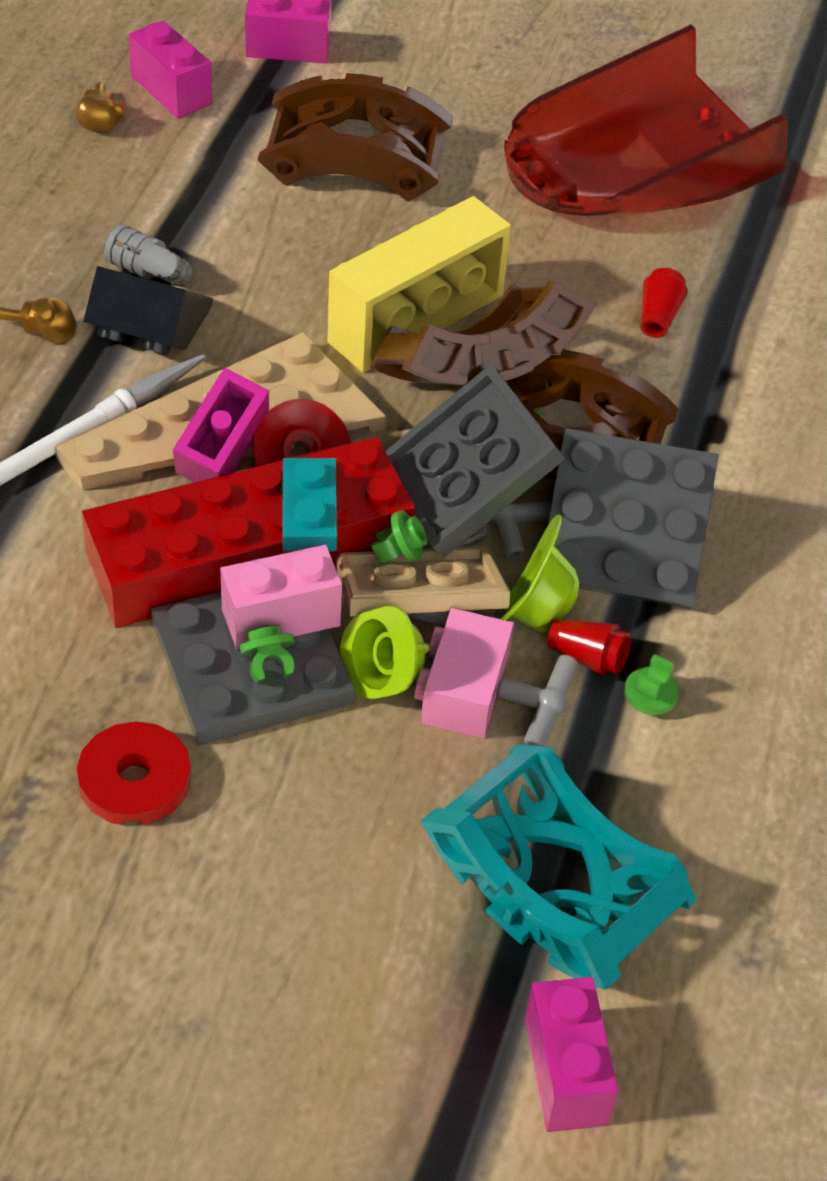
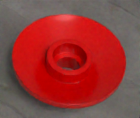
M293 399L276 405L265 414L254 434L252 453L255 466L257 467L281 461L283 458H293L290 449L294 443L302 444L306 448L307 454L349 444L351 440L345 424L332 409L317 401Z

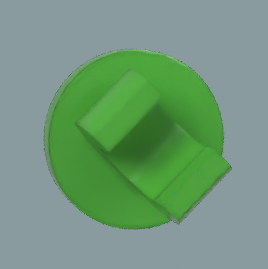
M400 510L391 515V526L376 532L375 536L378 541L372 543L371 547L380 564L391 561L402 553L409 561L414 562L422 558V547L427 545V536L420 520L416 516L409 517L405 511Z
M280 626L263 627L248 633L249 641L241 644L239 649L242 656L255 655L250 664V674L255 683L264 681L265 674L262 664L264 660L270 658L277 660L281 664L284 678L290 677L293 674V657L289 651L284 649L295 644L293 634H282Z
M654 654L649 667H642L633 671L628 676L624 689L628 703L639 712L649 715H660L673 709L679 697V685L671 675L674 663Z

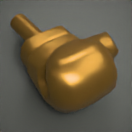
M101 82L95 85V90L89 89L85 91L77 108L78 122L85 129L94 132L111 131L124 118L125 103L114 100L110 92H105L106 87Z
M57 297L26 301L21 310L0 307V319L21 322L25 333L41 335L45 340L55 345L67 344L74 337L77 329V323L70 305Z

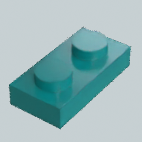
M283 458V551H299L326 545L328 551H337L336 458Z

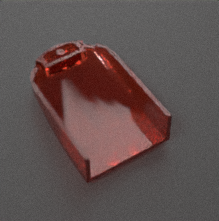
M690 24L554 88L528 103L513 119L512 130L508 139L505 140L506 168L512 183L523 196L545 209L562 214L598 216L645 213L691 207L724 199L785 171L788 118L781 114L751 129L696 74V28Z

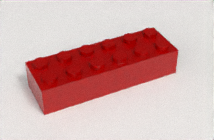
M378 436L293 457L336 458L337 551H329L334 566L335 554L373 551L371 544L378 541L375 536L376 532L391 526V515L393 513L403 510L409 517L415 515V506ZM283 460L82 510L86 553L115 628L151 619V608L220 592V567L294 552L283 551Z

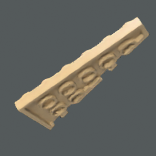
M303 332L226 367L268 389L269 410L288 400L308 399L322 403L332 409L341 418L347 430L367 427L369 433L386 430V415ZM222 370L55 446L57 461L82 491L142 479L145 471L173 466L175 471L173 448ZM296 443L292 444L291 449L295 447ZM252 444L243 458L253 457Z

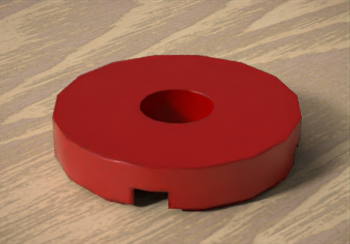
M134 721L116 724L96 734L82 749L76 767L81 798L92 813L114 824L125 825V821L133 822L140 820V825L154 823L177 809L187 797L190 786L191 764L187 748L176 734L158 724ZM133 766L143 767L149 771V774L139 781H127L120 777L123 770Z

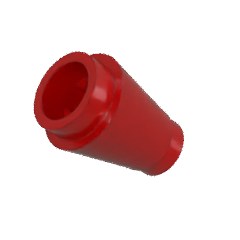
M658 268L652 271L643 282L640 329L649 337L661 338L667 334L669 327L687 297L688 289L685 285V278L678 271L671 268Z
M556 618L552 623L547 639L549 649L555 650L562 655H570L581 665L603 676L608 672L619 674L622 671L631 645L630 633L621 631L619 624L563 620Z

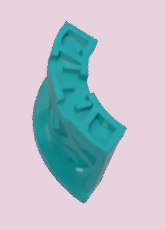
M517 744L509 751V756L444 809L436 808L421 820V823L442 859L458 881L463 884L470 878L492 904L485 912L521 945L528 939H532L550 952L548 964L572 978L593 977L595 987L606 990L622 975L617 965L675 910L679 907L689 909L697 902V898L688 881L687 870L676 855L640 842L618 828L598 811L573 783L565 771L563 762L554 753L552 748L548 746ZM522 775L539 802H534L527 797L523 784L517 800L518 815H514L503 789ZM492 799L496 815L475 819L473 814ZM527 841L554 844L582 852L589 874L591 895L564 889L548 891L539 895L531 889L528 883L533 861ZM511 846L518 861V867L511 869L501 857L504 856L509 859L512 850ZM636 902L633 906L624 905ZM566 907L574 910L571 916L558 908ZM609 920L615 921L608 929L605 930Z

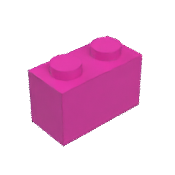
M248 0L245 13L246 57L327 64L331 40V0Z
M164 20L152 23L145 28L128 34L131 77L175 117L181 118L213 104L211 61Z
M224 367L173 448L176 473L192 482H198L235 472L251 446L257 428L265 414L269 411V390Z
M583 977L533 982L525 1022L546 1131L553 1132L608 1126L618 1095V1088L594 978Z

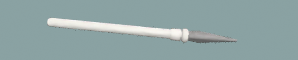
M202 354L142 378L128 390L124 388L116 390L114 395L97 404L93 410L0 462V486L56 454L55 446L137 409V406L152 401L205 360L206 355Z

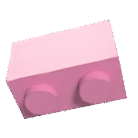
M326 545L220 567L222 611L236 650L239 649L241 644L249 641L248 633L250 631L263 627L280 626L282 634L290 633L295 637L341 626L342 583Z
M451 608L445 628L436 626L431 638L428 658L434 659L431 669L422 667L417 680L414 699L423 701L422 724L485 739L498 696V687L503 679L510 655L514 622Z

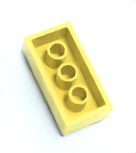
M472 196L330 270L327 342L364 373L372 369L371 363L389 327L396 326L413 333H419L423 324H432L444 329L503 296L511 224L475 196Z

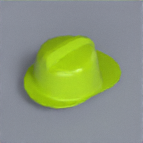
M557 514L552 519L525 570L509 589V608L497 609L494 618L505 621L511 618L541 633L548 634L556 618L563 619L572 609L578 598L579 591L577 572L554 545L562 524L561 515Z
M384 606L363 612L352 618L344 629L340 643V656L355 688V693L367 699L393 696L407 690L419 677L421 668L425 664L426 653L430 651L429 645L424 643L417 627L411 623L407 614L398 606Z

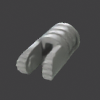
M124 224L116 226L110 233L104 250L105 260L108 263L117 265L119 268L128 270L144 279L150 280L153 277H157L178 286L181 284L185 285L187 282L190 283L189 280L193 279L192 274L194 273L192 272V267L189 266V262L167 250L163 241L143 234ZM117 241H119V242H122V243H123V246L120 247V246L115 245V244H116ZM133 249L137 252H140V255L131 252L130 250Z

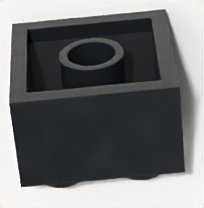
M97 266L83 322L99 326L98 336L125 343L126 335L129 334L143 338L141 348L169 355L171 346L187 349L211 309L214 298Z

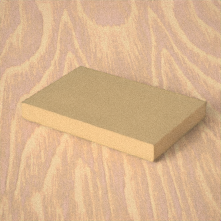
M487 546L457 547L445 558L434 548L423 549V556L417 561H409L402 553L397 558L381 564L374 551L335 554V568L342 583V593L350 617L384 606H398L408 614L450 611L451 608L463 611L509 608L510 590Z

